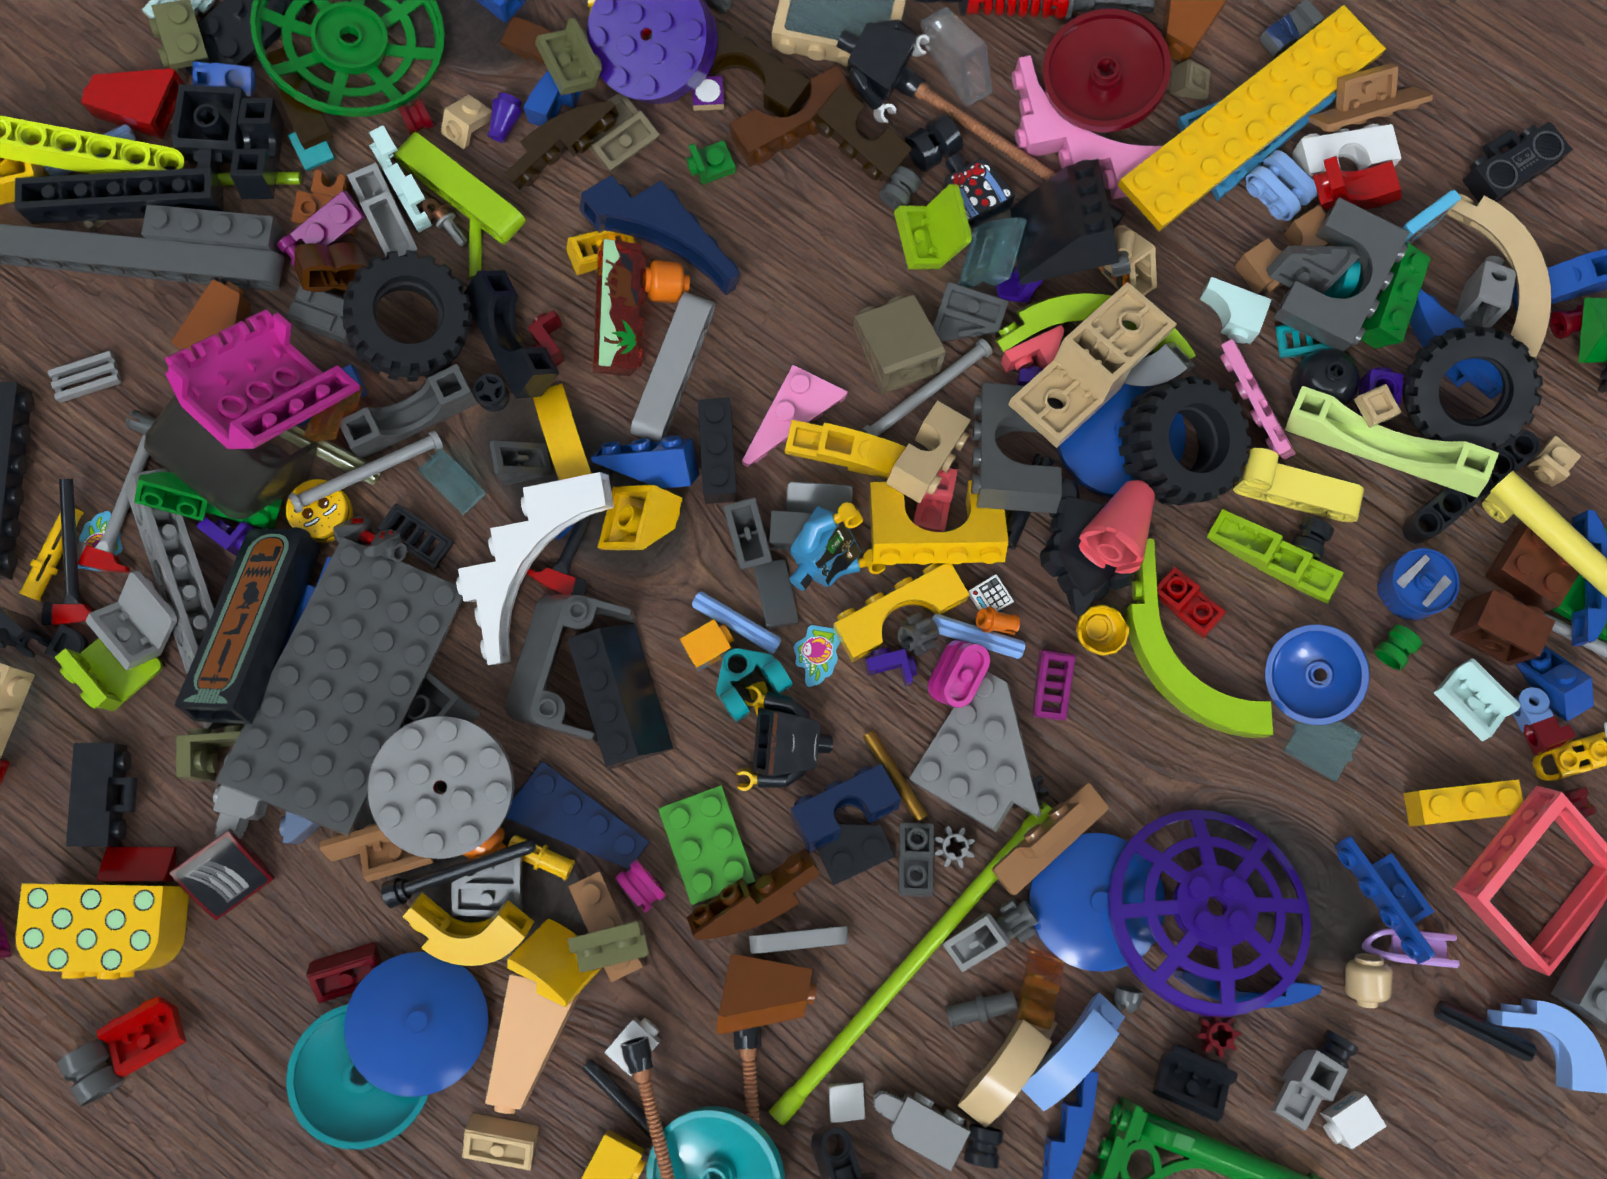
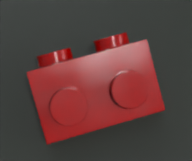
M160 996L144 1001L136 1009L112 1019L107 1025L96 1031L98 1039L108 1044L114 1072L122 1078L186 1042L177 1006Z

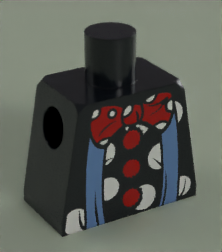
M961 153L954 154L947 159L945 165L951 174L944 179L942 191L949 184H957L959 186L971 229L1006 212L1012 207L1015 197L1014 192L986 160L979 159L968 165Z

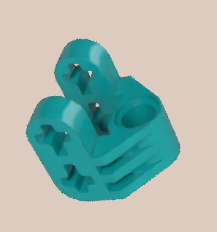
M732 649L725 654L717 683L716 695L735 723L750 715V710L731 684H738L754 674L755 668H759L776 694H782L792 687L793 683L787 672L771 654L745 649ZM736 656L744 658L747 663L746 669L742 673L731 672L728 668L731 658Z

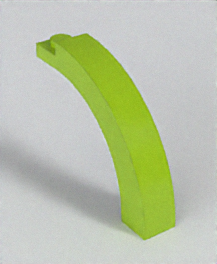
M1070 293L1034 302L1016 311L1022 323L1017 326L1014 321L998 331L1000 337L996 338L995 341L1000 350L1005 352L1042 329L1065 322L1084 321L1107 301L1111 295ZM1122 321V325L1126 329H1137L1133 322ZM1175 328L1150 352L1154 354L1165 344L1175 342L1189 359L1196 356L1188 342Z

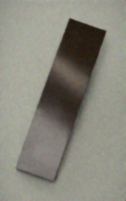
M284 47L267 53V57L272 65L289 61ZM298 72L281 77L298 92L317 100L310 83ZM273 81L304 150L333 138L322 111L313 109L295 100Z

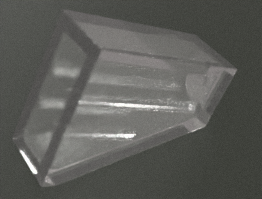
M947 7L921 20L922 34L930 38V43L926 44L925 47L962 103L968 107L993 93L986 43Z

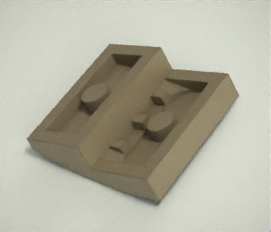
M620 93L608 100L612 101L619 113V116L616 118V124L605 133L602 131L593 139V145L589 148L591 153L610 173L660 137V134L642 111L638 112L628 97Z

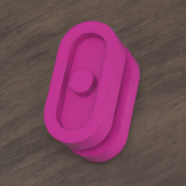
M961 640L949 643L928 681L930 696L937 702L956 708L967 706L974 698L989 668L990 655L987 649L979 644Z

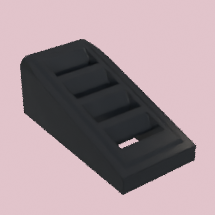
M397 503L394 504L377 530L379 532L389 529L395 530L401 520L405 518L396 532L400 533L401 541L406 545L407 551L436 569L454 542ZM413 524L416 525L415 530L405 541L403 537ZM427 532L428 535L418 549L414 546L423 533ZM434 540H439L440 542L432 554L427 556L425 553Z

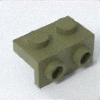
M190 0L151 5L155 18H150L149 23L154 38L161 37L164 46L158 48L163 67L170 66L179 75L178 68L192 66V61L209 62Z
M575 17L568 19L565 30L537 36L535 45L561 96L596 87L602 70L601 61L598 55L593 53L588 43L587 34L583 28H580Z

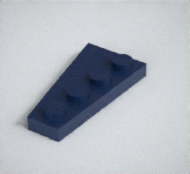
M543 761L512 800L511 807L506 816L507 819L627 869H630V864L640 857L650 841Z

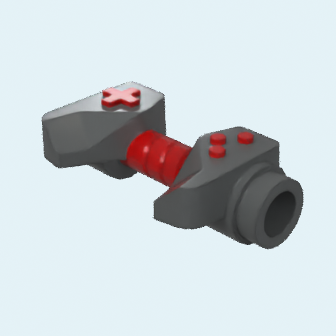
M360 515L333 527L334 539L340 542L343 537L360 545L363 543L369 545V547L364 549V555L370 557L380 555L386 560L400 562L406 556L407 547L401 541L400 533L389 529L380 531L376 535L372 531L371 519Z

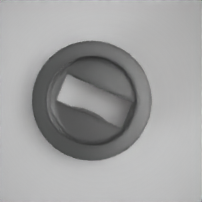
M1116 985L1114 1003L1117 1008L1123 1011L1126 1007L1127 1013L1136 1012L1142 1003L1143 991L1130 986Z

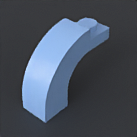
M1100 992L1091 998L1071 1030L1051 1051L1044 1055L1038 1067L1021 1090L1043 1111L1052 1107L1075 1088L1101 1060L1120 1034L1117 1029L1125 1016Z
M1521 998V1005L1501 1004V1010L1487 1009V1021L1492 1024L1531 1028L1546 1038L1555 1055L1556 1086L1577 1091L1607 1093V1067L1602 1049L1587 1025L1573 1013L1556 1004Z

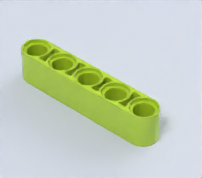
M414 132L393 154L396 161L405 170L472 221L476 219V224L501 244L505 245L526 223L524 216L513 205L417 132Z

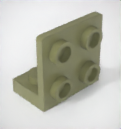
M244 726L224 727V732H211L210 728L189 729V735L176 736V777L198 782L215 781V773L219 769V757L215 753V748L233 747Z

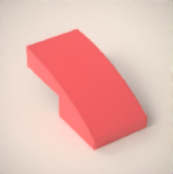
M950 468L947 473L942 470L940 471L938 476L942 480L934 494L926 493L921 503L917 502L913 520L915 525L931 532H945L958 472L957 469Z

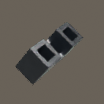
M241 98L238 125L243 135L244 149H234L230 176L242 199H274L284 122L273 98Z
M730 398L699 399L698 415L705 504L737 502Z

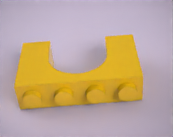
M968 481L966 495L967 521L952 531L931 532L918 527L909 519L905 511L903 493L889 486L886 482H870L869 508L873 564L926 565L929 563L993 564L1005 562L1008 548L1005 509L978 508L977 494H971L972 481Z

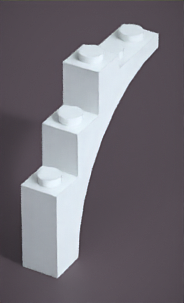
M597 472L524 487L521 507L524 515L528 516V521L490 528L492 537L489 538V549L496 561L458 569L459 577L456 580L458 593L463 596L464 602H477L478 607L475 608V619L478 626L481 627L483 635L480 648L483 658L487 659L488 665L511 662L509 633L512 609L520 584L532 562L546 545L567 527L589 515L614 508L609 475Z

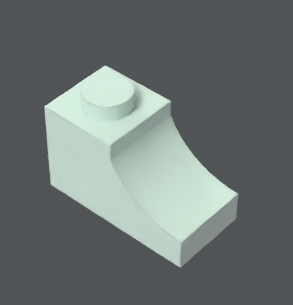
M1211 277L1203 288L1199 300L1207 303L1216 311L1222 323V334L1227 335L1230 340L1233 339L1236 343L1251 344L1260 333L1272 299Z

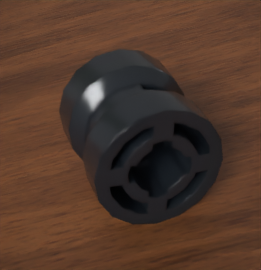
M1310 516L1304 517L1299 526L1301 532L1299 536L1294 537L1291 544L1312 553L1313 559L1320 561L1325 552L1324 544L1331 540L1334 528L1321 519Z
M969 1124V1137L973 1142L965 1149L963 1160L976 1166L997 1169L1000 1157L995 1146H999L1003 1142L1004 1131L989 1126L985 1128L980 1124Z

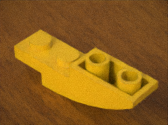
M791 420L785 454L848 467V471L888 479L895 463L906 446L838 425L824 423L823 426Z

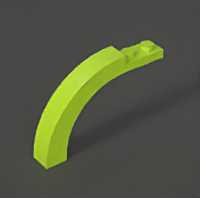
M1147 539L1144 561L1139 570L1135 571L1136 581L1132 582V598L1137 600V604H1131L1125 609L1130 642L1145 674L1155 688L1172 705L1193 720L1207 727L1242 737L1266 738L1272 736L1271 701L1244 700L1219 692L1194 676L1174 653L1164 633L1159 615L1154 539Z

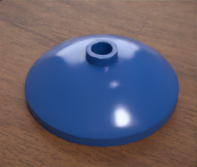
M1314 624L1296 628L1278 640L1266 662L1265 680L1272 700L1287 716L1305 724L1326 725L1348 717L1360 706L1369 688L1370 669L1363 649L1350 635L1335 627ZM1320 668L1327 672V677L1323 681L1318 680L1316 677V672Z

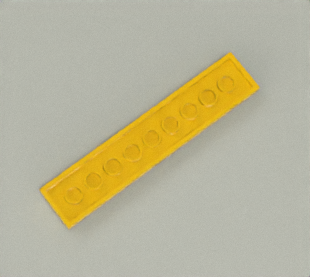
M1343 5L1120 179L1117 186L1155 228L1161 231L1336 92L1338 77L1362 71L1380 57L1386 48Z

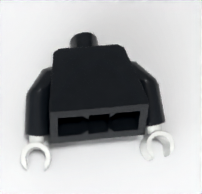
M899 19L878 21L876 23L868 22L860 37L847 30H843L837 43V48L851 54L848 59L849 78L863 100L874 110V118L880 123H888L883 114L885 109L890 114L896 113L895 106L884 104V99L889 100L911 56L918 57L926 54V51L920 48L919 43L921 45L930 43V38L927 35L917 36L913 29Z

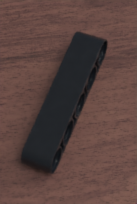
M1523 430V433L1516 439L1513 437L1507 439L1505 446L1492 449V451L1499 453L1495 462L1499 473L1492 470L1489 481L1478 498L1445 487L1406 519L1402 527L1406 539L1412 543L1420 544L1440 534L1488 495L1510 472H1516L1536 456L1540 449L1538 437L1530 431ZM1515 444L1521 448L1522 454L1516 450ZM1443 501L1450 505L1451 512L1445 510ZM1419 520L1427 525V532L1420 528Z

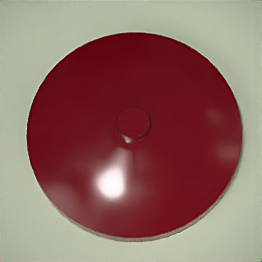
M1121 9L1094 10L1069 21L1053 37L1043 62L1044 90L1054 110L1070 124L1093 132L1120 131L1134 126L1148 117L1162 101L1168 88L1171 73L1170 52L1160 31L1142 16Z

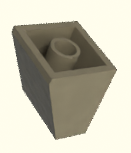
M904 295L894 297L884 306L878 308L869 306L860 310L858 315L854 316L853 328L881 395L940 374L946 351L915 295L906 298Z

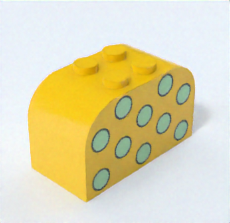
M22 884L16 930L17 949L22 959L31 967L41 971L62 972L61 978L80 979L84 977L120 979V977H134L135 971L155 969L168 964L180 952L185 940L189 895L181 886Z

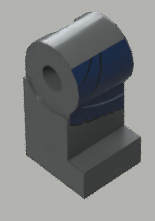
M1303 0L1292 12L1270 25L1261 34L1259 41L1275 59L1323 22L1324 17L1310 0Z

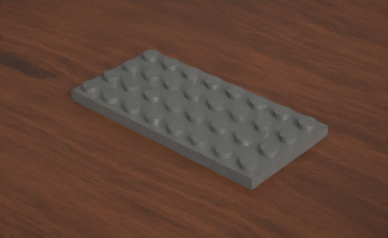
M342 537L271 673L253 724L244 725L215 781L220 785L349 837L368 798V780L374 759L384 743L402 728L460 608L463 596L458 593L457 585L403 562L388 561L380 555L376 557L364 555V549L367 547Z

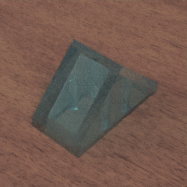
M439 449L417 470L462 515L486 494L476 481L442 449Z

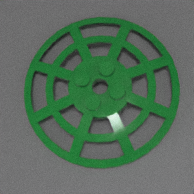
M268 0L253 1L250 18L252 40L258 59L265 71L283 91L295 100L322 112L347 117H363L395 110L422 93L437 73L443 57L444 26L435 0H406L401 4L397 0H379L391 9L390 12L382 17H379L373 10L364 6L365 0H352L351 2H337L330 4L328 0H313L319 12L314 17L312 25L295 20L301 8L311 0H293L285 16L267 9ZM421 5H424L433 25L434 48L416 47L415 30L408 15ZM262 20L282 28L283 47L289 61L275 65L270 63L263 45ZM400 21L406 35V46L389 44L386 29ZM292 32L311 38L314 51L297 57L292 44ZM350 33L357 36L358 40L353 43H347L341 37L344 34ZM385 56L403 58L398 69L388 78L377 67ZM413 59L432 60L423 80L414 89L402 95L393 86L407 73ZM323 63L328 68L336 71L333 84L317 78L307 68ZM298 72L312 85L330 93L327 104L298 92L281 77ZM366 73L375 83V85L363 88H346L349 75ZM383 92L390 100L388 103L371 107L348 108L340 106L343 96L363 97Z

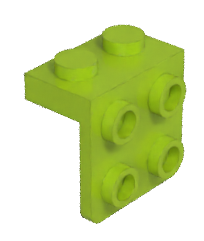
M949 184L927 206H899L894 211L908 269H940L970 244L972 240L971 227L967 220L964 200L957 184Z
M100 638L95 640L81 653L65 648L55 656V659L62 666L59 669L61 674L72 684L77 683L83 692L80 694L82 699L94 709L98 707L110 711H115L163 669L162 661L156 657L126 671Z

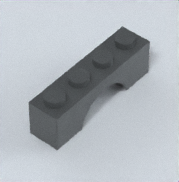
M149 204L146 206L141 232L144 238L268 250L282 255V251L277 246V243L285 237V231L273 216Z
M455 364L428 377L425 385L411 397L386 407H365L338 420V423L350 449L358 457L364 459L473 407L478 402L463 372Z

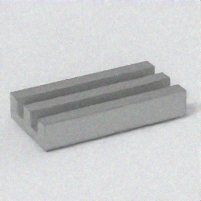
M111 351L48 370V375L53 381L51 386L56 392L54 394L55 400L60 403L122 383L115 354ZM109 372L112 373L110 376L64 390L66 386L81 381L86 382Z

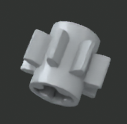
M946 827L945 833L947 837L944 839L941 837L934 838L940 844V850L935 851L934 856L942 855L946 858L943 863L944 867H948L951 861L955 860L957 866L962 868V858L965 856L967 858H974L975 856L968 851L969 845L973 844L975 839L966 840L963 837L965 828H961L957 834H953L951 828ZM950 838H953L955 843L961 842L962 848L958 850V857L953 852L947 853L946 847L950 845Z

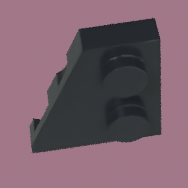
M838 824L840 827L839 839L817 849L833 886L895 857L882 827L878 825Z

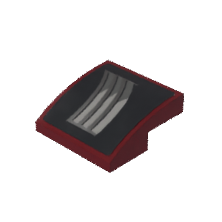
M231 828L170 871L172 877L185 892L216 921L275 878L254 851L252 853L249 852Z

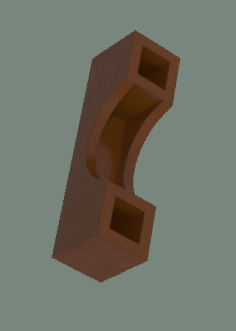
M838 65L811 79L810 99L807 105L797 114L782 118L772 117L756 108L730 122L731 139L749 167L756 163L763 164L772 158L773 154L782 149L793 148L802 138L810 134H818L819 132L815 129L816 123L811 118L840 84L856 97V93Z

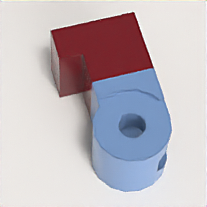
M1535 687L1526 688L1515 698L1521 706L1512 715L1535 756L1565 746L1576 737L1570 724L1560 727L1551 709H1549V698L1541 689Z

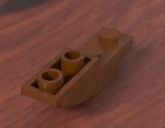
M804 848L799 853L789 856L782 865L772 872L762 875L752 886H749L743 878L735 884L726 886L719 895L708 903L698 906L687 917L693 937L696 940L733 935L764 924L800 903L795 892L821 874L813 857Z

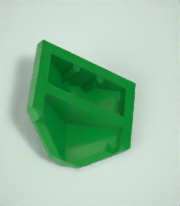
M1585 298L1578 363L1607 362V298Z

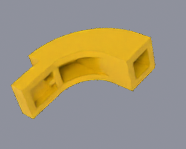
M423 892L414 900L403 915V918L410 923L414 930L428 937L421 947L424 951L445 962L464 966L488 964L505 957L524 940L534 923L530 917L509 900L487 920L475 923L460 921L449 915Z

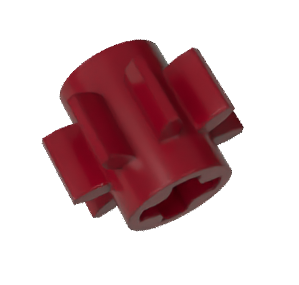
M1211 1016V1020L1198 1019L1202 1026L1200 1032L1194 1033V1036L1201 1038L1205 1042L1202 1045V1051L1209 1052L1214 1047L1216 1056L1224 1057V1049L1237 1050L1236 1045L1233 1043L1235 1037L1240 1036L1241 1032L1235 1031L1231 1027L1234 1018L1225 1017L1222 1022L1221 1017ZM1218 1029L1223 1030V1036H1219L1217 1040L1212 1039V1033L1217 1032Z

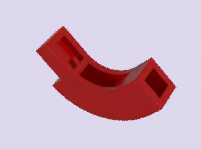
M1337 156L1323 160L1325 172L1313 175L1321 206L1327 211L1338 198L1344 199L1364 210L1402 200L1401 188L1393 161L1364 170L1343 171L1339 167Z

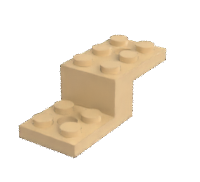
M1127 282L1063 339L1055 359L1010 399L1008 405L1057 448L1121 389L1131 369L1174 330L1177 323ZM1122 321L1133 322L1137 329H1126L1122 325ZM1050 398L1059 399L1064 407L1061 409L1052 408L1047 400Z

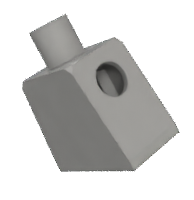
M1487 257L1464 285L1455 315L1463 321L1465 326L1491 328L1510 308L1516 272L1505 267V261L1501 257Z

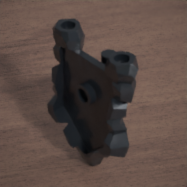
M1062 479V496L1056 514L1049 513V516L1053 518L1050 526L1053 535L1047 541L1046 547L1040 552L1041 567L1052 577L1058 576L1057 582L1062 591L1067 595L1071 612L1079 616L1084 614L1095 600L1103 598L1109 592L1110 587L1115 591L1129 586L1134 572L1125 574L1115 573L1117 567L1107 564L1103 569L1088 560L1080 551L1079 544L1081 539L1079 537L1081 532L1101 511L1105 504L1079 499L1080 493L1077 483L1069 479Z

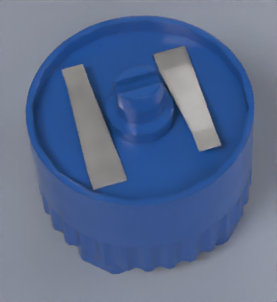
M1428 548L1409 551L1390 562L1389 565L1385 566L1384 571L1381 572L1380 582L1377 583L1378 596L1383 600V604L1387 606V609L1399 618L1412 621L1421 620L1445 610L1454 602L1459 591V576L1454 564L1444 554Z

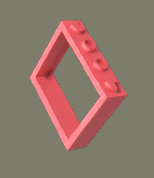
M1536 785L1453 889L1525 967L1550 976L1596 918L1607 899V843L1561 791ZM1555 820L1591 861L1593 867L1532 944L1529 945L1490 900Z

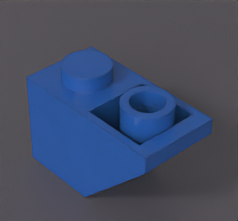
M1544 646L1540 657L1516 664L1530 687L1539 688L1547 694L1550 701L1549 709L1564 721L1568 722L1594 706L1592 677L1548 647Z

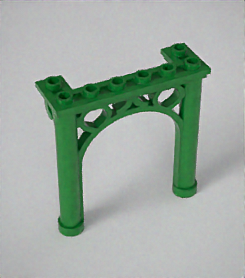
M1122 1096L1120 1102H1115L1110 1111L1109 1123L1112 1125L1108 1137H1103L1099 1144L1097 1157L1100 1158L1097 1170L1096 1172L1091 1171L1088 1179H1117L1119 1174L1122 1179H1133L1127 1172L1130 1156L1137 1149H1145L1150 1155L1152 1171L1139 1179H1164L1175 1172L1186 1169L1210 1170L1231 1179H1325L1312 1173L1305 1175L1143 1110L1142 1107ZM1156 1145L1184 1158L1171 1160L1161 1165L1159 1153L1154 1146Z

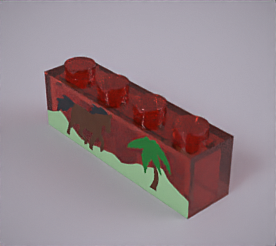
M603 239L598 247L593 373L631 376L637 370V367H641L643 351L642 348H638V336L643 334L644 319L639 317V306L644 303L645 287L640 286L641 274H644L646 268V256L641 255L642 244Z

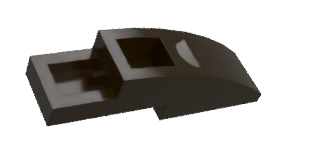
M612 101L593 103L572 109L545 122L520 141L527 153L505 173L519 190L523 186H530L538 179L539 172L547 164L549 166L553 165L560 159L565 148L573 157L578 153L582 154L593 145V139L602 131L604 133L609 131L616 124V118L619 116L616 106Z

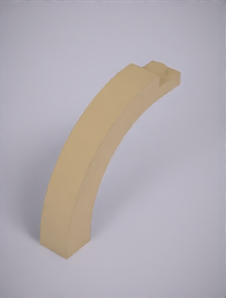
M1459 194L1461 199L1446 216L1471 227L1488 238L1503 254L1510 268L1516 272L1515 282L1518 292V311L1510 335L1514 336V339L1523 342L1530 349L1528 351L1530 356L1537 359L1545 339L1551 310V285L1543 255L1526 227L1499 203L1483 196L1476 207L1473 205L1474 201Z

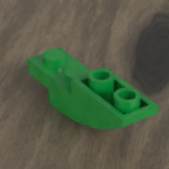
M172 471L140 475L134 503L200 521L204 520L207 512L240 522L245 521L248 524L262 528H274L282 499L249 491L252 481L213 473Z

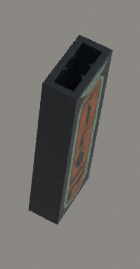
M269 527L264 529H248L174 705L193 721L253 724L271 673L276 665L321 549L308 531L297 527L292 529H274Z

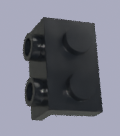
M1172 1045L1161 1055L1152 1094L1218 1122L1223 1118L1229 1086L1237 1081L1238 1073L1229 1069L1221 1061L1208 1060L1197 1055L1189 1047Z

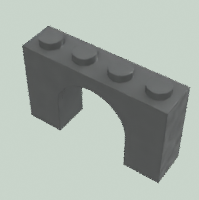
M1338 198L1328 210L1315 236L1334 246L1354 247L1357 249L1360 255L1358 260L1361 263L1362 284L1358 294L1346 299L1331 298L1295 281L1286 291L1273 318L1338 351L1344 352L1349 346H1356L1365 332V328L1361 327L1365 318H1371L1380 303L1376 299L1380 289L1384 291L1394 276V273L1390 271L1394 262L1399 263L1407 251L1408 245L1404 244L1410 232L1344 199Z
M982 383L980 396L974 395L973 415H978V421L973 423L972 440L978 441V447H973L972 467H977V474L972 476L971 494H977V507L1056 514L1062 496L1061 467L1026 465L1015 462L1006 457L996 443L997 439L1010 432L1039 433L1008 405L1010 399L1024 386ZM1050 398L1047 400L1052 408L1060 409L1059 399Z

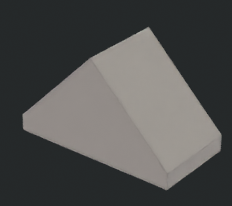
M982 913L947 939L942 945L960 970L964 972L1007 946L1010 941L991 914Z

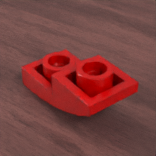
M1174 567L1157 585L1158 598L1181 621L1204 639L1222 620L1226 611L1201 593V587Z

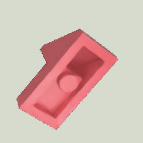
M1060 325L1006 350L1001 359V364L1006 373L1013 369H1016L1017 372L1021 368L1026 369L1034 363L1033 360H1035L1039 368L1044 369L1055 359L1065 331L1063 326Z

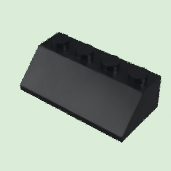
M635 624L598 628L567 638L605 766L611 770L673 750V744Z

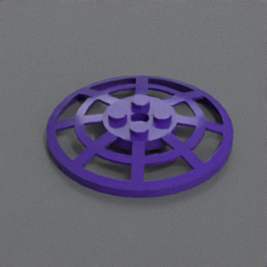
M1187 810L1174 812L1144 826L1127 842L1116 859L1110 875L1107 894L1108 916L1112 933L1121 955L1133 973L1162 999L1192 1013L1204 1016L1230 1017L1247 1014L1268 1005L1281 996L1295 981L1304 965L1310 945L1311 920L1309 904L1304 887L1292 864L1284 853L1259 830L1233 816L1215 811ZM1190 819L1195 837L1179 841L1167 848L1163 853L1144 842L1152 833L1180 820ZM1204 819H1212L1232 825L1246 832L1256 841L1248 851L1243 846L1230 840L1210 837ZM1198 847L1203 866L1197 867L1189 873L1171 860L1185 850ZM1213 847L1231 851L1242 857L1243 860L1235 871L1217 865ZM1267 850L1277 859L1286 872L1295 890L1297 899L1282 898L1281 891L1273 875L1260 861ZM1136 852L1153 863L1145 881L1144 902L1122 904L1124 876L1129 862ZM1254 868L1266 882L1272 898L1255 897L1251 887L1246 882ZM1162 871L1178 882L1172 900L1156 901V888ZM1208 899H1215L1221 904V916H1216L1209 911L1207 906ZM1258 912H1275V926L1269 943L1254 929ZM1285 913L1301 914L1302 923L1301 944L1297 957L1290 967L1277 950L1281 945L1285 932ZM1174 915L1179 928L1184 933V937L1176 946L1172 944L1165 934L1158 916ZM1146 917L1147 924L1155 941L1167 955L1155 971L1145 963L1135 948L1128 933L1125 919ZM1246 940L1260 956L1245 966L1233 968L1231 948ZM1196 945L1210 950H1217L1219 969L1203 966L1187 956ZM1268 963L1282 978L1275 987L1263 995L1248 1001L1235 1003L1234 980L1251 976L1264 968ZM1179 966L1198 977L1220 981L1221 1003H1211L1192 998L1174 989L1166 981Z

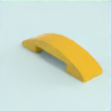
M563 384L549 387L541 397H533L558 479L563 480L592 474Z

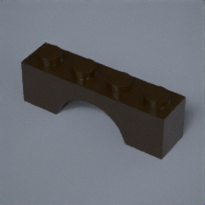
M716 21L717 50L709 73L716 75L723 70L731 68L750 71L761 80L764 86L763 99L766 110L779 118L797 114L810 97V80H808L807 76L798 69L793 70L783 64L777 55L766 53L758 48L752 39L741 37L724 21Z

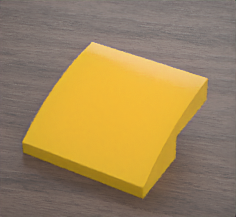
M549 918L508 957L507 969L536 982L537 994L563 1007H566L602 968L580 972L576 953H570L568 944L569 938L577 937L578 935Z

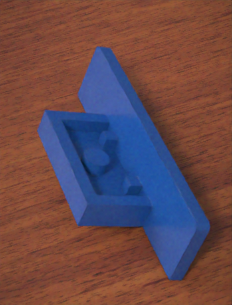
M1351 836L1344 838L1335 846L1340 862L1345 868L1353 872L1358 879V885L1362 893L1367 898L1372 899L1378 907L1384 924L1393 929L1398 935L1404 952L1411 959H1415L1418 965L1436 955L1415 926V923L1435 911L1395 856L1391 853L1371 865Z

